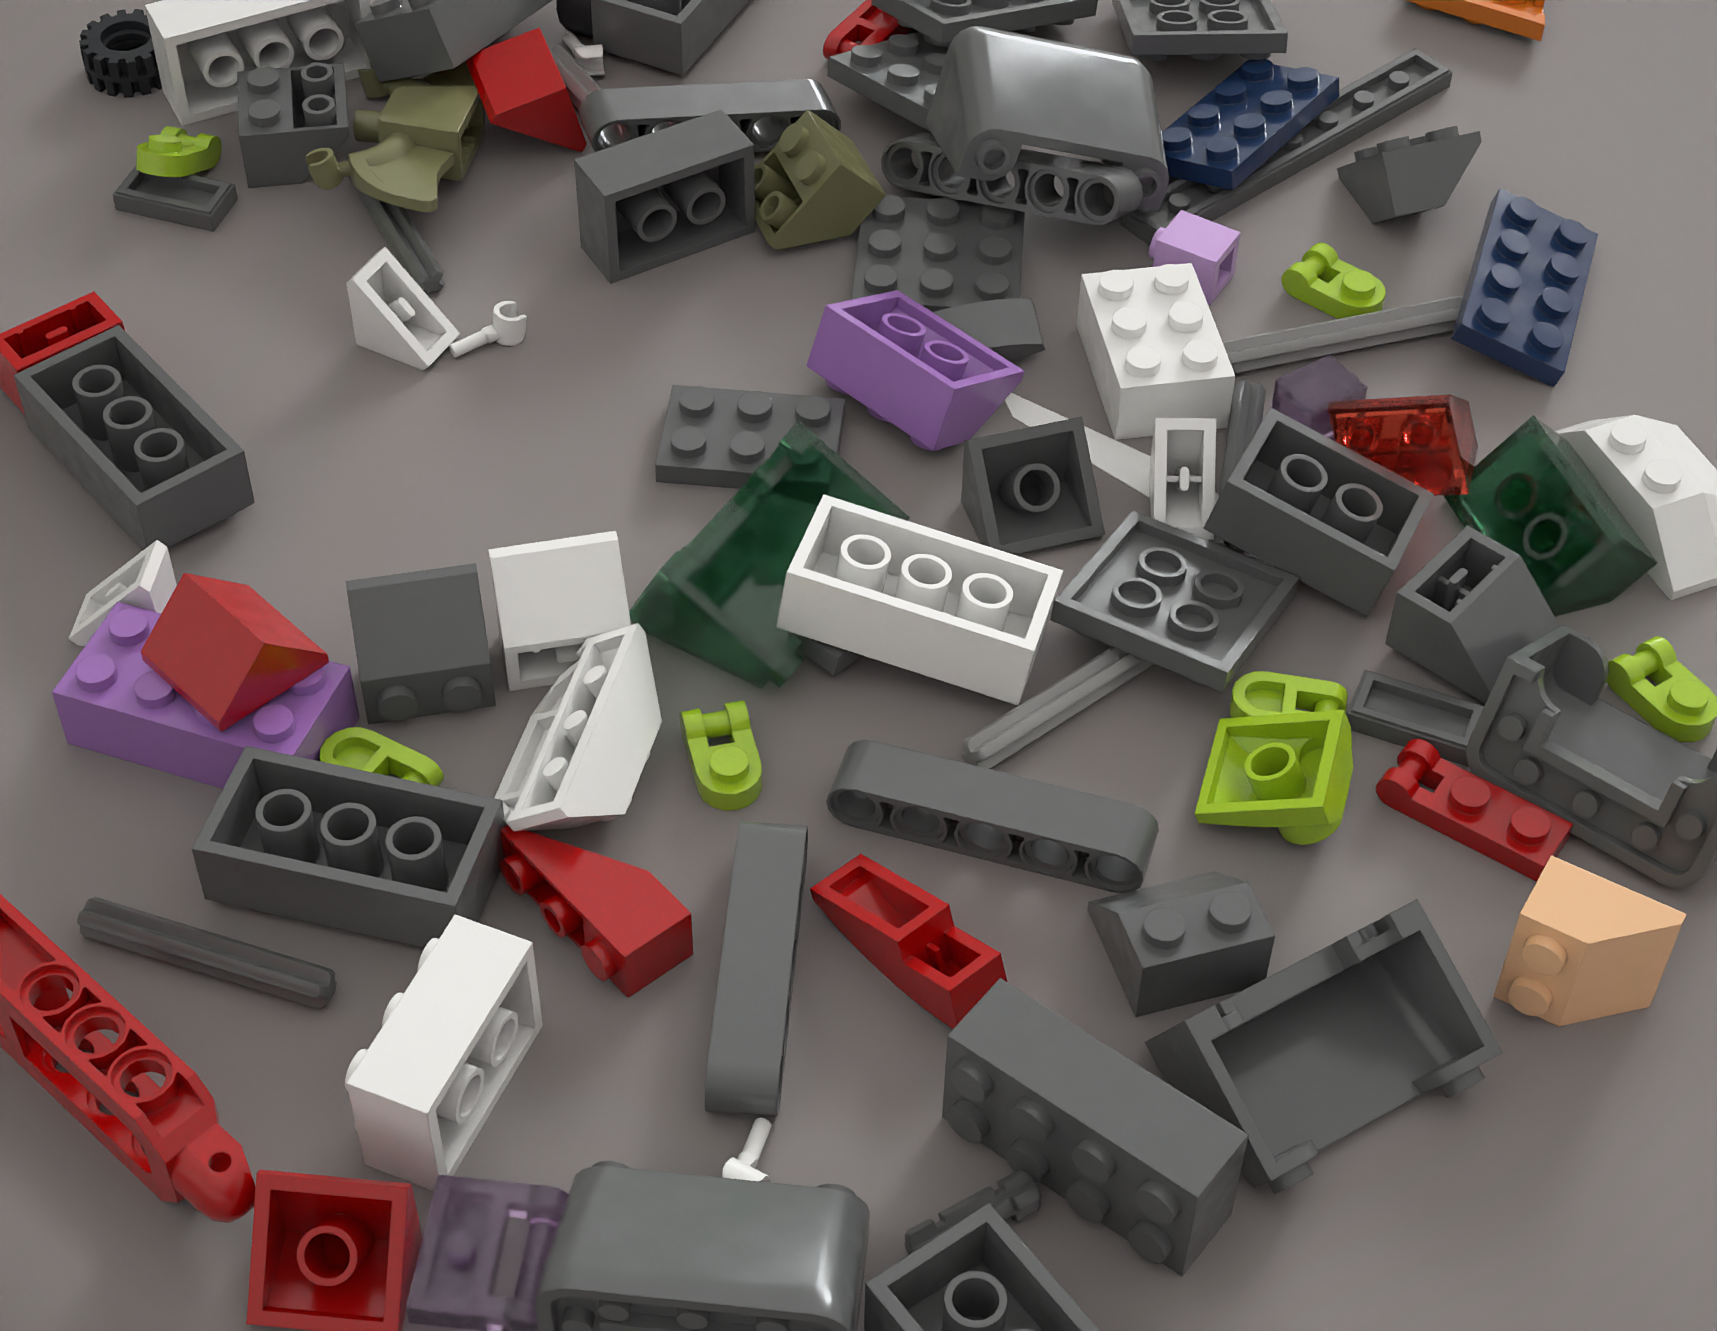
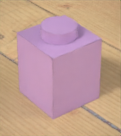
M1180 210L1166 228L1160 227L1152 238L1148 255L1149 258L1154 259L1153 267L1166 264L1192 263L1207 304L1211 305L1235 274L1241 232Z

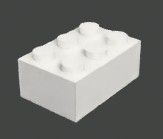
M1192 263L1166 264L1157 267L1081 274L1076 326L1114 439L1121 440L1153 436L1155 418H1216V429L1228 428L1235 374Z
M454 915L439 939L432 938L427 943L421 954L418 972L405 993L398 992L390 1000L383 1016L382 1028L368 1050L361 1049L357 1052L347 1070L345 1088L349 1093L354 1116V1128L358 1134L365 1165L443 1194L543 1026L533 942Z

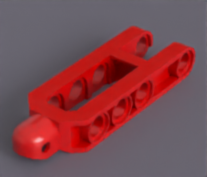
M0 894V1047L161 1201L179 1203L185 1198L201 1214L216 1222L230 1223L243 1217L254 1208L256 1186L241 1144L219 1125V1115L214 1098L196 1072ZM66 988L73 992L71 999H69ZM107 1029L118 1033L117 1041L113 1044L99 1030ZM81 1050H88V1051L92 1052L93 1054H91V1053H85V1052H83V1051H81ZM59 1062L69 1073L60 1072L55 1069L57 1063ZM155 1072L165 1077L163 1086L160 1088L145 1073ZM124 1091L134 1092L135 1094L139 1095V1097L130 1096ZM101 1104L114 1115H107L99 1111Z

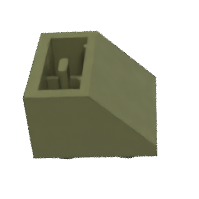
M808 109L796 123L791 124L784 130L779 142L762 162L754 166L755 221L768 244L776 250L849 236L886 196L853 141Z

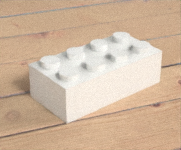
M162 0L145 5L162 90L182 126L238 111L237 72L252 71L259 67H270L273 69L299 67L316 62L326 64L344 63L347 81L358 78L359 69H371V62L354 26L356 22L371 13L369 0Z
M823 494L787 570L776 628L1019 706L1050 618L1063 570Z

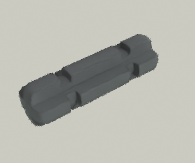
M1019 1170L997 1181L999 1189L994 1191L992 1187H986L938 1213L939 1222L935 1223L932 1219H927L907 1230L904 1245L908 1255L988 1203L992 1205L1005 1221L1010 1217L1014 1221L1025 1218L1037 1211L1041 1206L1040 1198L1042 1195L1038 1185L1026 1171Z

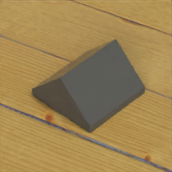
M1082 416L964 440L961 503L982 545L1015 555L1105 535Z

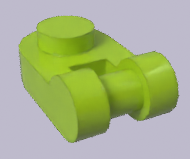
M166 126L160 135L148 136V142L137 145L136 170L161 177L189 176L216 166L221 156L222 143L220 138L215 135L200 133L197 137L187 135L185 129Z
M1326 243L1314 244L1304 253L1302 262L1292 264L1281 277L1283 288L1289 295L1336 319L1383 310L1386 295L1383 283L1371 273L1340 260L1336 251Z
M1660 636L1652 637L1639 644L1636 648V654L1633 656L1624 653L1608 661L1609 673L1606 681L1608 686L1652 727L1679 742H1695L1704 739L1711 732L1717 716V697L1709 687L1677 660L1676 652L1668 640ZM1649 676L1658 685L1654 686L1645 677Z
M1254 671L1244 674L1235 682L1229 705L1230 716L1234 718L1345 710L1346 713L1348 693L1342 685L1332 681L1268 671ZM1295 707L1308 709L1309 711L1296 710Z
M739 700L724 703V710L705 714L701 713L700 708L680 711L682 737L697 790L702 800L711 807L724 811L739 810L751 805L758 799L762 791V766L751 731L745 701ZM729 736L730 743L709 747L707 739Z
M352 727L337 731L328 737L320 748L321 762L387 776L391 773L401 779L439 786L444 781L442 770L432 759L366 728Z

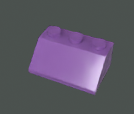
M898 290L825 305L806 365L825 378L826 384L831 389L850 395L865 405L870 415L879 420L892 423L910 435L909 438L912 443L920 448L931 451H938L971 439L1017 387L1025 372Z

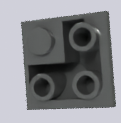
M1452 126L1425 133V136L1409 139V136L1378 143L1375 147L1354 152L1356 162L1337 168L1339 179L1372 224L1443 207L1482 142L1480 131L1459 135L1458 127Z

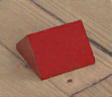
M540 27L484 48L467 59L466 64L491 124L583 152L587 145L566 85Z
M183 573L140 651L143 661L220 732L329 663L328 654L249 585L189 573Z
M259 1170L256 1173L246 1324L311 1331H402L423 1241L412 1184Z

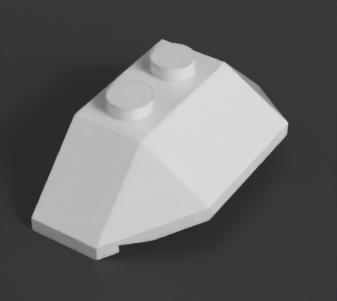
M1638 415L1590 420L1540 436L1538 445L1670 600L1717 585V469L1677 425Z
M639 623L587 638L576 653L580 659L558 677L532 713L494 797L495 799L502 800L503 820L513 831L574 828L601 820L610 821L626 813L662 723L646 633Z

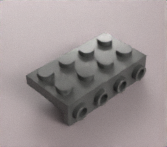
M872 0L871 4L897 18L899 25L916 29L929 37L928 40L931 43L949 47L953 38L961 30L971 26H982L1007 32H1033L1037 26L1071 25L1074 23V19L1096 16L1098 0Z

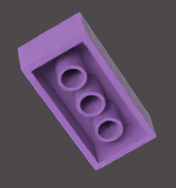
M118 601L52 691L68 744L222 789L245 746L320 761V748L325 740L337 731L354 727L359 719L350 666L329 661L322 668L220 732L142 659L140 651L161 613Z

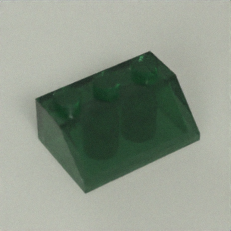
M1534 415L1442 494L1464 527L1468 525L1521 555L1555 617L1610 603L1658 563L1569 441Z

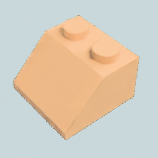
M1551 855L1519 914L1493 997L1512 1005L1523 1014L1537 1016L1556 1026H1564L1650 1007L1687 914Z

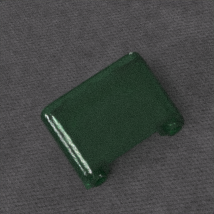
M800 421L778 443L779 446L769 459L762 465H759L740 490L700 533L664 564L629 610L630 621L634 624L639 623L646 634L761 689L769 680L780 688L804 660L795 652L802 641L794 634L788 639L789 631L776 628L787 570L823 494L906 521L910 518Z

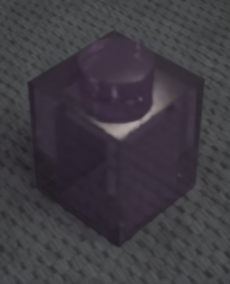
M1329 354L1276 379L1271 408L1336 442L1359 431L1368 387L1354 373L1348 371Z

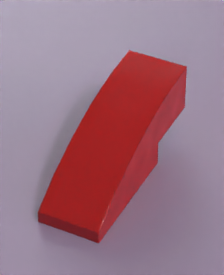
M861 853L810 888L812 899L868 961L917 1004L952 1029L956 1027L1000 978L1007 982L1001 953L954 926L948 903Z

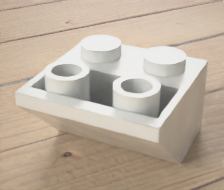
M616 531L488 549L499 639L509 691L553 685L560 675L580 659L576 653L587 638L631 625Z

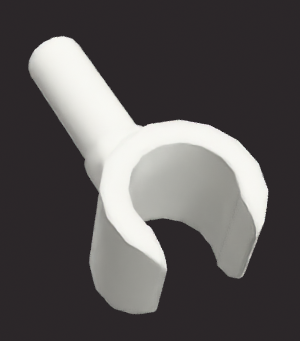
M566 32L563 35V41L572 51L575 61L590 77L605 76L602 44L584 46L573 32Z
M514 301L497 303L493 310L492 325L486 326L481 331L449 345L453 357H459L480 346L495 341L505 346L520 344L525 336L527 316L524 314L517 317L518 305Z
M765 1118L755 1119L743 1151L737 1159L733 1157L725 1163L722 1178L770 1182L768 1175L755 1169L772 1127L770 1121Z

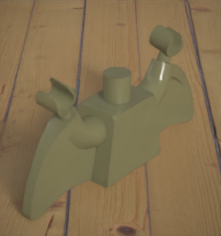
M466 61L454 69L379 82L370 63L371 69L358 70L366 96L377 98L389 94L390 98L382 111L358 109L354 116L353 130L356 141L379 144L363 151L348 154V160L342 162L337 161L331 148H319L309 152L305 160L313 182L321 189L330 190L337 187L344 177L351 176L354 186L370 197L410 210L434 212L438 208V183L440 179L462 181L486 134L483 103Z

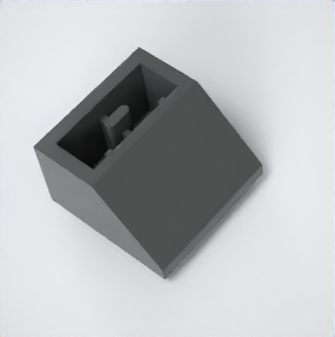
M316 62L299 67L275 69L259 67L252 71L237 72L238 134L248 188L302 184L310 176L305 160L306 155L319 148H331L334 152L349 137L344 63L326 64Z
M1467 525L1397 592L1385 644L1486 704L1506 658L1560 627L1521 555Z

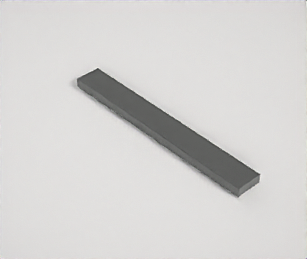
M1414 48L1340 89V96L1234 190L1179 178L1168 184L1159 212L1137 208L1134 212L1121 217L1120 225L1150 246L1156 231L1160 227L1166 228L1180 210L1213 221L1450 87L1453 72Z

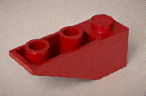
M509 825L500 829L504 859L499 862V866L505 881L516 894L522 896L527 893L540 907L545 922L554 934L560 938L568 936L581 949L587 966L599 980L606 981L610 979L629 998L694 955L691 912L648 870L527 830L513 831Z

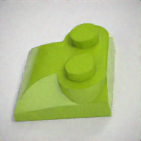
M1345 710L1219 719L1195 810L1198 823L1278 827L1281 836L1285 840L1299 845L1317 843L1333 834L1342 822L1353 772L1351 726Z

